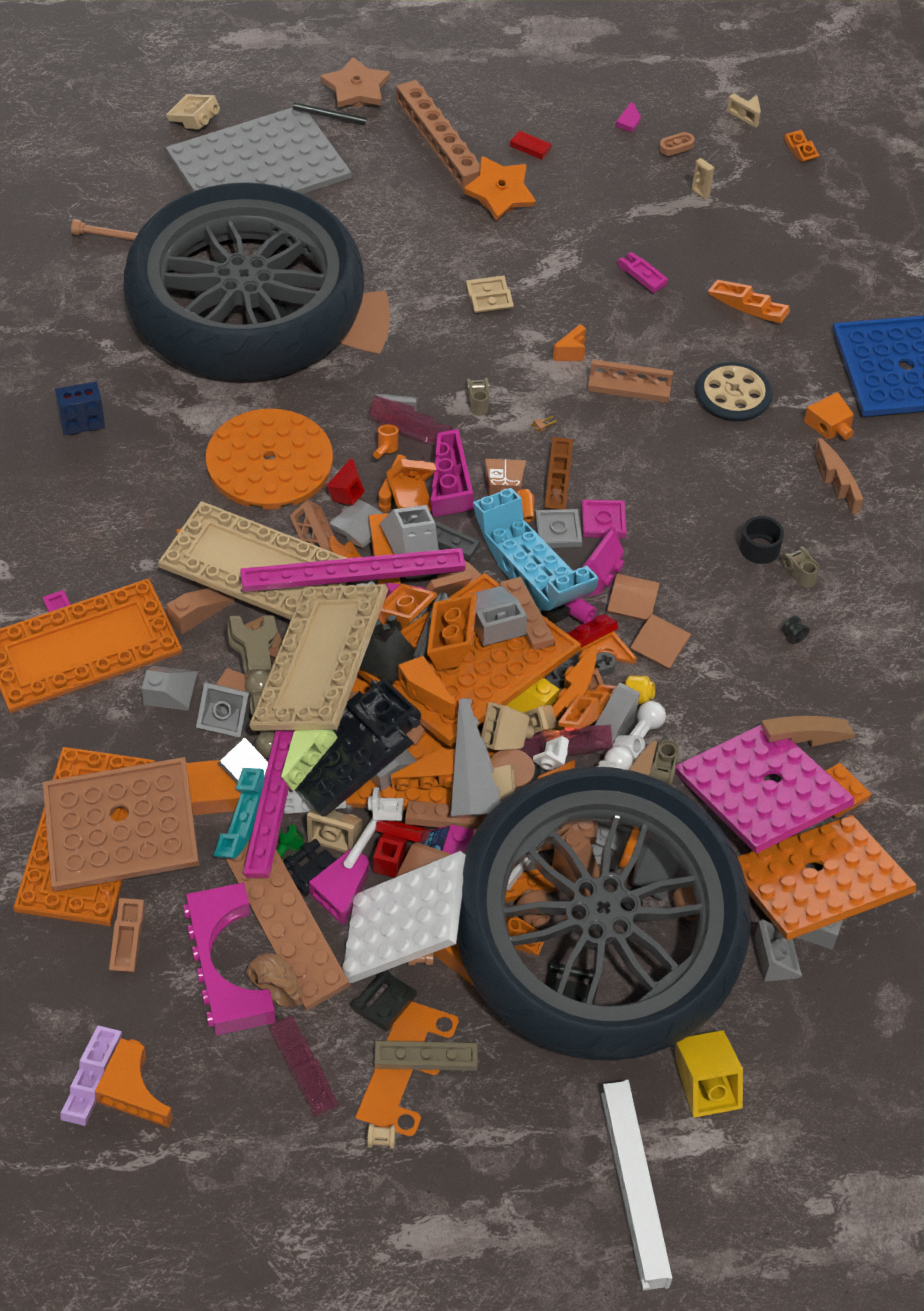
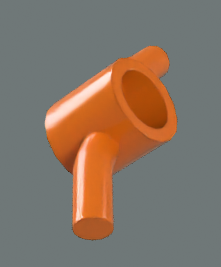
M391 418L386 419L385 425L378 428V449L373 452V456L376 459H379L385 453H394L398 450L399 430L394 426Z

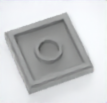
M578 509L535 510L537 534L550 548L582 547Z

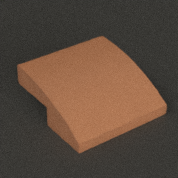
M617 574L607 613L647 622L653 614L660 583Z
M652 614L639 632L630 650L670 671L677 657L685 648L691 634Z

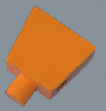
M838 392L806 408L804 422L826 439H831L840 434L845 440H848L854 434V431L851 429L854 417L853 412Z

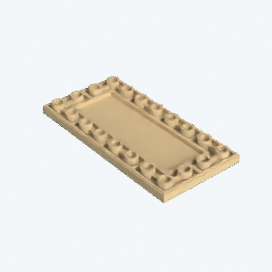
M201 501L159 560L158 566L291 620L304 587L346 586L347 582L243 592L240 568L348 558Z
M386 584L304 587L249 724L252 731L337 730L387 595L388 588Z

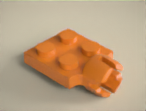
M841 763L826 770L835 781L854 797V805L835 814L836 818L870 799L872 794Z

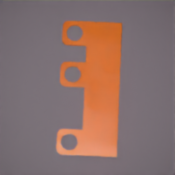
M411 1002L394 1022L387 1041L424 1042L428 1032L450 1038L455 1033L459 1019L455 1015ZM442 1017L449 1018L452 1021V1028L447 1032L438 1030L436 1027L438 1019ZM375 1069L355 1118L380 1127L390 1128L392 1125H396L397 1133L413 1136L417 1131L421 1116L417 1112L399 1107L413 1069ZM419 1070V1071H422V1072H425V1073H428V1074H431V1075H436V1074L439 1073L440 1070ZM404 1114L412 1116L414 1126L408 1130L400 1128L398 1125L400 1116Z

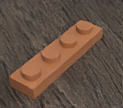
M518 577L500 582V586L519 600L527 615L525 637L531 648L535 650L554 645L555 639L522 578Z

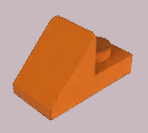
M578 325L554 345V361L584 360L586 349L584 346L586 328L584 326Z

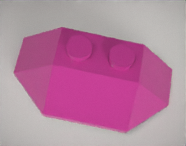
M612 526L582 566H588L598 576L597 587L594 592L587 596L601 594L606 587H610L614 580V575L616 572L620 573L624 566V550L616 529Z

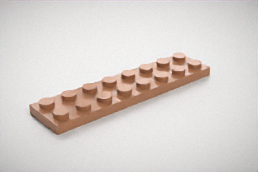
M250 838L245 848L235 859H225L238 883L244 882L249 904L276 954L286 959L293 968L297 977V984L303 992L301 1001L308 1011L350 987L351 984L277 850L275 849L269 878H247L243 874L251 841Z

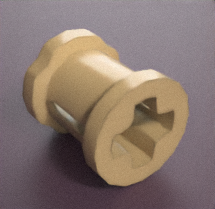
M370 1123L368 1147L372 1148L373 1145L389 1146L390 1149H394L396 1125H392L389 1128L376 1127Z

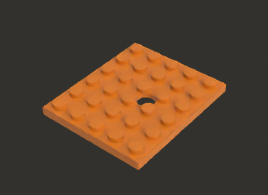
M853 815L787 838L757 854L752 851L737 857L746 879L749 895L787 941L916 892V884ZM816 862L823 865L824 868L817 871L814 868H805V866Z

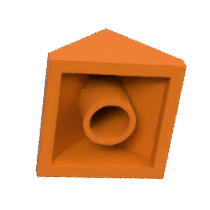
M401 583L384 600L379 616L387 624L389 623L387 618L395 615L397 621L401 623L403 630L437 597V593Z

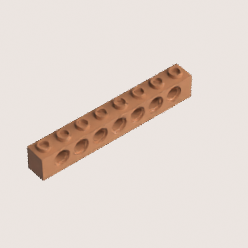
M417 80L397 85L396 101L464 191L465 186L479 176L480 164L476 160L475 155L470 152L467 144L461 140L458 132L454 131L449 120L445 119L440 108L436 107L433 99L427 95L424 87L420 86Z

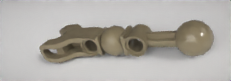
M272 615L263 616L264 620L261 622L260 629L257 630L245 627L240 616H230L227 624L229 645L242 656L244 673L246 675V689L250 692L251 715L255 712L271 671L269 649L277 633L275 619ZM260 730L261 734L255 740V749L265 759L269 760L276 731Z

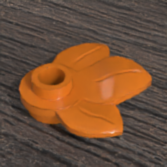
M333 535L330 536L329 547L333 553L346 558L361 557L351 541L342 545Z

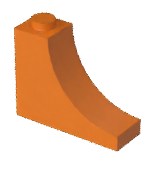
M121 1038L95 1089L97 1103L169 1128L173 1120L171 1107L155 1099L147 1090L142 1080L143 1066L147 1058L145 1046L137 1040L130 1039L128 1041Z

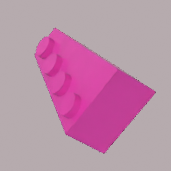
M459 429L440 432L437 435L436 471L434 472L431 495L433 517L474 510V496Z

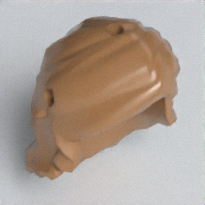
M264 953L250 962L246 975L258 988L262 990L270 989L273 1003H277L279 1007L284 1006L286 1008L300 1007L302 1005L303 992L297 984V977L293 968L286 959L280 955Z

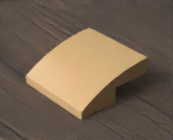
M505 275L466 280L465 285L474 313L514 307L510 289L507 288Z

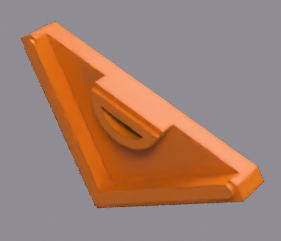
M614 631L582 647L579 651L581 654L585 649L589 650L594 645L597 647V653L609 652L614 655L616 661L634 664L637 660V657Z

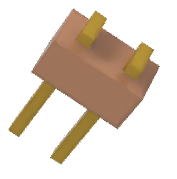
M553 416L542 421L538 418L534 420L531 426H535V431L543 432L547 426L557 421L555 420L545 425L543 422L552 419Z

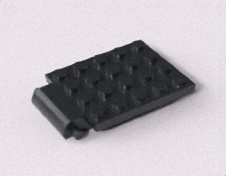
M384 678L379 682L377 680L371 681V689L365 694L359 691L347 701L337 730H333L338 738L296 788L300 795L322 817L331 813L414 744L406 734L411 729L417 728L420 725L421 712Z

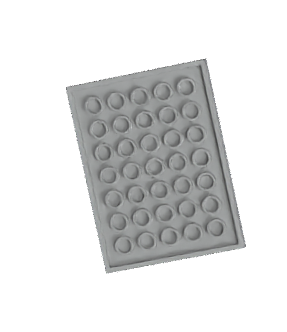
M292 108L166 147V154L192 192L214 185L250 182L280 186L304 194L352 178V172L309 113L293 110Z

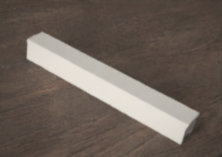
M629 1080L603 1084L604 1093H601L642 1290L664 1287L667 1289L670 1287L672 1274Z

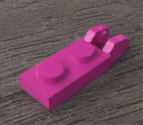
M632 252L626 254L627 260L621 257L617 261L620 269L629 273L652 293L668 285L667 277L643 258L638 257Z

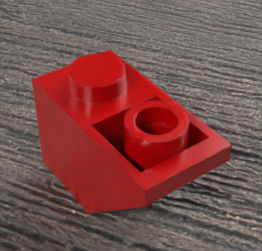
M349 459L326 485L333 502L354 505L365 492L361 476L353 459Z
M384 833L379 839L373 857V872L396 878L409 840Z

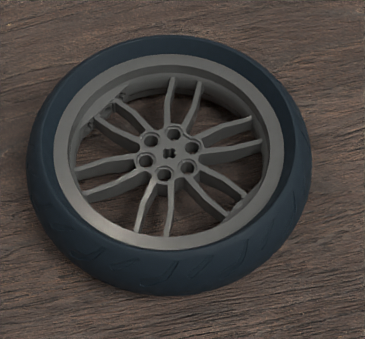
M245 182L220 184L195 190L173 200L153 215L145 226L141 228L130 247L124 268L123 289L125 301L134 324L143 338L159 354L170 362L198 375L225 381L243 382L268 380L297 372L310 366L332 351L346 336L356 319L363 299L365 281L361 256L353 237L343 223L327 208L314 199L291 189L263 183ZM241 239L266 240L254 255H245ZM232 240L237 252L229 254L218 242ZM282 244L289 247L270 257ZM210 245L218 262L186 256L202 247ZM300 254H303L317 266L322 274L283 269L289 266ZM172 270H177V271H182V272H187V273H192V274H178V273H170V272H171ZM166 287L205 292L200 294L186 308H183L172 299ZM299 287H319L320 290L315 291ZM270 298L291 303H304L306 305L281 318ZM219 303L205 318L199 317L198 314ZM236 305L244 306L248 324L220 323ZM259 306L272 321L257 323L252 308Z
M594 766L572 768L541 777L519 788L495 807L477 828L464 852L466 856L463 867L462 900L456 940L462 962L475 988L488 1006L506 1024L540 1046L557 1053L589 1060L616 1061L634 1059L656 1053L683 1040L704 1025L721 1007L739 977L746 957L751 926L750 900L741 864L729 840L711 816L687 795L661 780L631 770ZM582 821L611 823L602 851L599 878H592L575 851L557 833L566 824ZM618 824L639 831L631 859L621 875L609 872L611 845ZM645 835L666 849L687 876L661 880L633 891H629L624 886L629 873L639 857ZM547 841L548 843L551 842L566 859L577 878L575 883L554 870L536 852ZM525 858L531 861L546 880L571 899V901H538L505 907L506 890L511 873ZM603 885H612L615 892H607ZM692 886L697 905L674 908L641 907L640 900L659 892ZM585 888L589 890L591 896L585 897L581 895L579 889ZM628 903L632 910L625 911L620 904ZM604 908V909L606 910V913H605V912H602V913H599V912H598V909H599V910H602V909ZM571 912H581L583 919H575ZM530 914L563 915L564 921L545 930L510 936L506 918ZM698 915L697 934L690 957L678 966L663 947L636 926L633 921L669 920ZM613 926H621L624 929L625 933H616L613 929ZM596 930L600 933L601 937L593 938L589 935L588 931ZM575 931L580 939L564 967L558 989L554 991L542 983L526 967L514 946L543 942ZM628 939H631L650 952L668 970V974L659 982H654L637 962L627 944ZM605 944H612L630 973L649 991L641 1000L617 1006L593 1005L592 1000L602 973ZM586 947L594 950L595 953L592 981L586 1001L582 1003L563 996V991L574 961L582 948Z

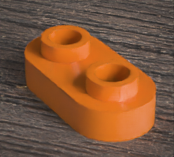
M632 830L618 867L625 869L631 859L639 831Z

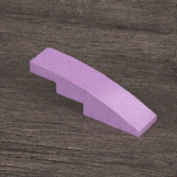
M97 1026L80 1059L79 1070L70 1086V1095L61 1111V1120L86 1126L97 1102L95 1089L121 1039L122 1031Z

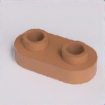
M687 132L678 133L663 138L660 141L659 150L666 156L675 155L692 149L695 138Z

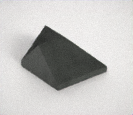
M398 628L379 635L372 634L359 670L381 680L384 678L393 685L398 679V665L415 659L413 657L415 649Z

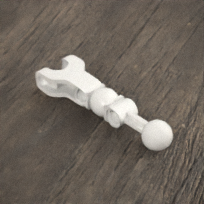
M648 701L642 704L637 712L638 724L630 735H618L611 746L612 748L606 752L604 760L600 761L599 766L596 767H614L629 770L633 761L645 749L643 737L649 730L658 729L664 724L666 719L665 708L655 701Z

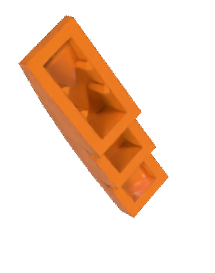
M717 280L708 290L709 295L721 302L761 319L782 323L790 313L789 305L771 302L770 295L753 293L752 286Z
M389 513L369 515L374 556L394 554L380 525ZM400 577L377 579V585L384 583L400 584Z
M599 684L595 690H588L584 696L577 695L559 720V726L581 729L599 719L617 686Z

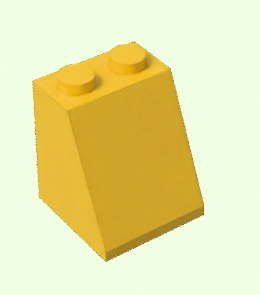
M724 1030L689 1036L675 1044V1061L693 1118L743 1109V1068Z

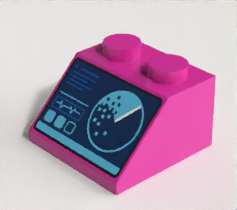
M448 825L430 831L429 837L424 841L423 845L450 854L459 851L464 853L473 837L474 830Z

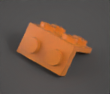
M404 458L398 460L386 472L398 509L427 505L429 511L432 510L431 500L424 481L436 471L434 463Z

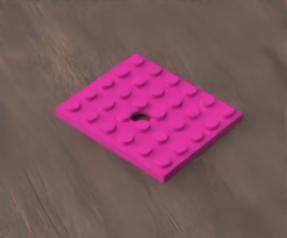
M761 725L675 766V774L756 854L854 805V797L791 741L790 738L769 742ZM769 774H777L782 780L776 783L773 780L765 781L764 777Z

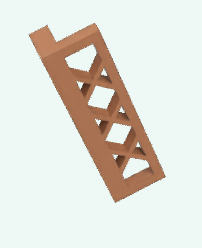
M592 359L588 391L669 403L673 371ZM595 367L604 368L606 371L596 372ZM624 371L626 374L618 375L616 372ZM645 374L647 377L639 378L636 375ZM657 377H667L668 382L659 381Z
M307 500L290 515L299 539L313 545L319 544L320 548L331 551L329 539L334 534L321 506ZM305 512L304 523H300L298 518ZM308 528L313 530L311 539L306 537Z

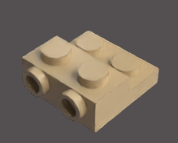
M186 94L166 114L168 121L183 122L184 127L187 129L198 130L207 125L209 119L214 114L219 113L220 107L215 95Z

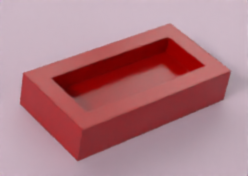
M520 130L510 140V147L541 160L549 153L552 146L551 143Z
M396 820L377 821L376 831L415 842H422L428 839L430 829L405 824Z

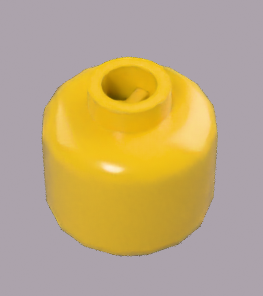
M628 676L625 683H622L640 692L638 705L651 701L655 697V683L648 676Z

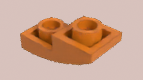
M802 130L785 134L783 139L798 160L806 162L819 158L813 142L807 141Z

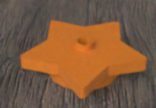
M482 156L480 161L479 176L465 186L463 191L464 194L478 199L485 208L490 210L495 220H499L506 212L512 211L516 207H533L536 202L524 184L526 164L502 166Z

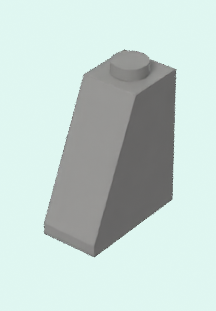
M622 683L617 685L590 733L588 747L592 748L596 753L603 755L612 748L611 746L615 742L616 737L624 735L634 722L640 692Z

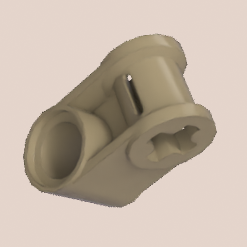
M488 378L483 380L466 379L467 397L469 398L471 412L478 416L487 414L489 409Z
M801 546L793 553L782 554L781 561L784 568L801 587L811 588L815 586L819 564L811 557L806 548Z
M665 740L659 744L650 772L651 777L661 780L670 786L673 783L679 747L674 741Z

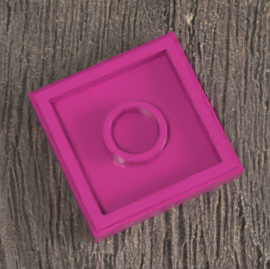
M582 500L583 537L603 538L612 526L616 529L619 538H626L624 500Z

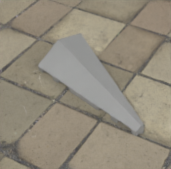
M459 699L451 816L453 817L488 816L501 803L498 795L500 790L495 785L492 776L494 770L484 738L480 737L477 727L479 722L474 717L471 708L472 699Z

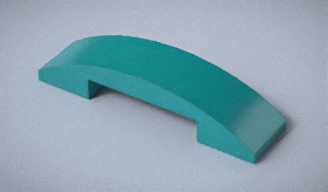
M242 768L236 790L241 795L228 834H220L213 856L235 859L251 838L264 784V770L262 768Z

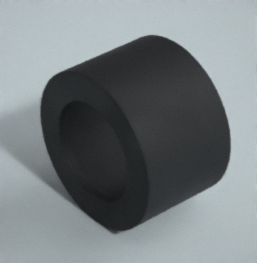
M755 516L750 518L743 527L739 545L741 554L753 563L767 564L773 562L780 554L784 537L783 527L771 517ZM762 538L770 542V545L757 544L752 539Z

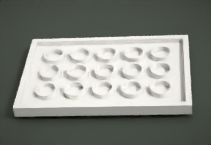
M461 851L359 892L354 897L343 963V971L350 984L456 944L462 900L463 867L466 856Z

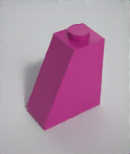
M352 848L309 882L310 895L341 925L346 923L353 908L354 897L361 892L369 876V861L362 853L352 868L344 866V861Z

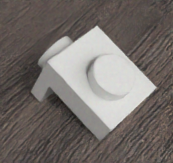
M560 736L546 742L545 752L533 756L532 761L539 764L545 770H553L564 765L568 753L569 740Z
M374 788L373 796L368 798V809L373 811V820L402 821L404 798H380L379 788Z

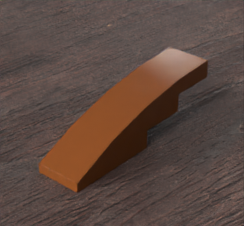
M552 437L544 509H566L573 439Z

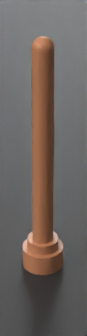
M73 219L71 225V234L77 236L89 233L134 241L138 233L89 226L83 223L82 220Z

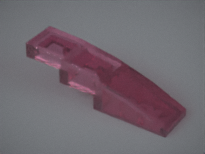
M374 395L369 415L385 424L396 426L399 431L437 445L438 433L453 430V427L434 422V417L415 412V407Z
M611 724L586 726L581 729L568 727L559 731L540 732V734L533 735L531 739H525L524 746L518 750L525 752L533 759V756L545 752L546 742L560 736L569 740L567 756L613 748Z
M290 1016L269 1026L278 1049L314 1117L337 1107V1100L317 1058H314L307 1040L302 1036L294 1017Z

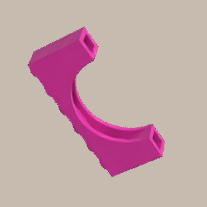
M244 882L186 894L187 904H183L185 919L190 918L191 925L187 926L190 940L195 939L196 946L192 947L194 961H199L201 968H197L199 983L204 982L205 989L201 990L204 1005L209 1004L210 1011L206 1012L208 1026H214L215 1035H221L275 1023V1010L270 989L250 990L231 984L217 972L210 958L213 944L222 930L232 922L250 916L249 900Z

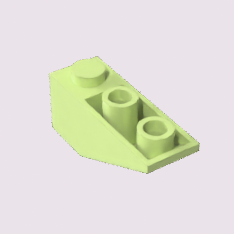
M295 730L281 775L292 791L297 788L338 738L333 730Z

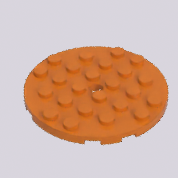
M258 409L231 418L216 430L206 450V467L210 480L217 490L238 504L250 507V505L263 506V509H281L282 505L291 503L297 505L311 498L325 485L330 477L333 465L332 446L323 429L311 419L283 409ZM264 456H265V457H268V456H272V457H273V456H275V458H274V459H267V460H266V459L264 458Z

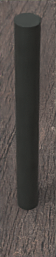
M297 102L293 103L292 108L293 110L366 125L367 120L366 117Z

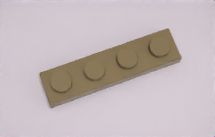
M375 1041V1069L477 1071V1043Z

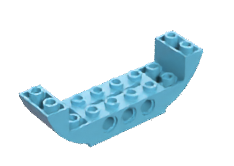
M512 488L504 489L501 492L473 502L480 529L492 555L497 561V566L509 579L522 578L539 611L552 610L594 592L597 587L598 576L588 566L573 571L523 520L522 499Z

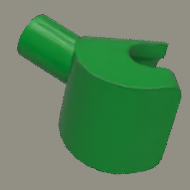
M294 823L289 825V831L286 834L280 828L278 836L280 844L276 850L282 859L287 850L296 851L300 849V846L304 844V838Z

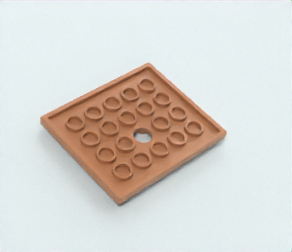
M185 757L43 782L53 892L200 866ZM125 807L129 811L127 818L123 821L112 820L110 815L114 813L115 808Z

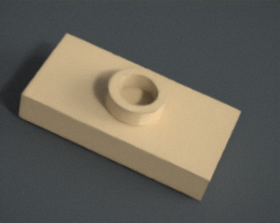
M699 158L695 164L692 190L704 199L710 197L715 167Z

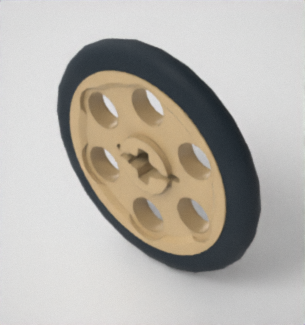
M722 362L707 368L699 376L696 383L697 397L702 406L710 413L723 419L742 421L761 415L772 402L773 391L767 377L756 368L744 363ZM730 374L733 376V378L728 379L725 378L723 375ZM750 379L753 381V383L748 384L745 383L743 380ZM717 384L719 388H712L709 385ZM757 394L759 398H752L749 395ZM720 398L725 400L726 402L718 403L715 400ZM741 403L745 405V408H738L736 404Z

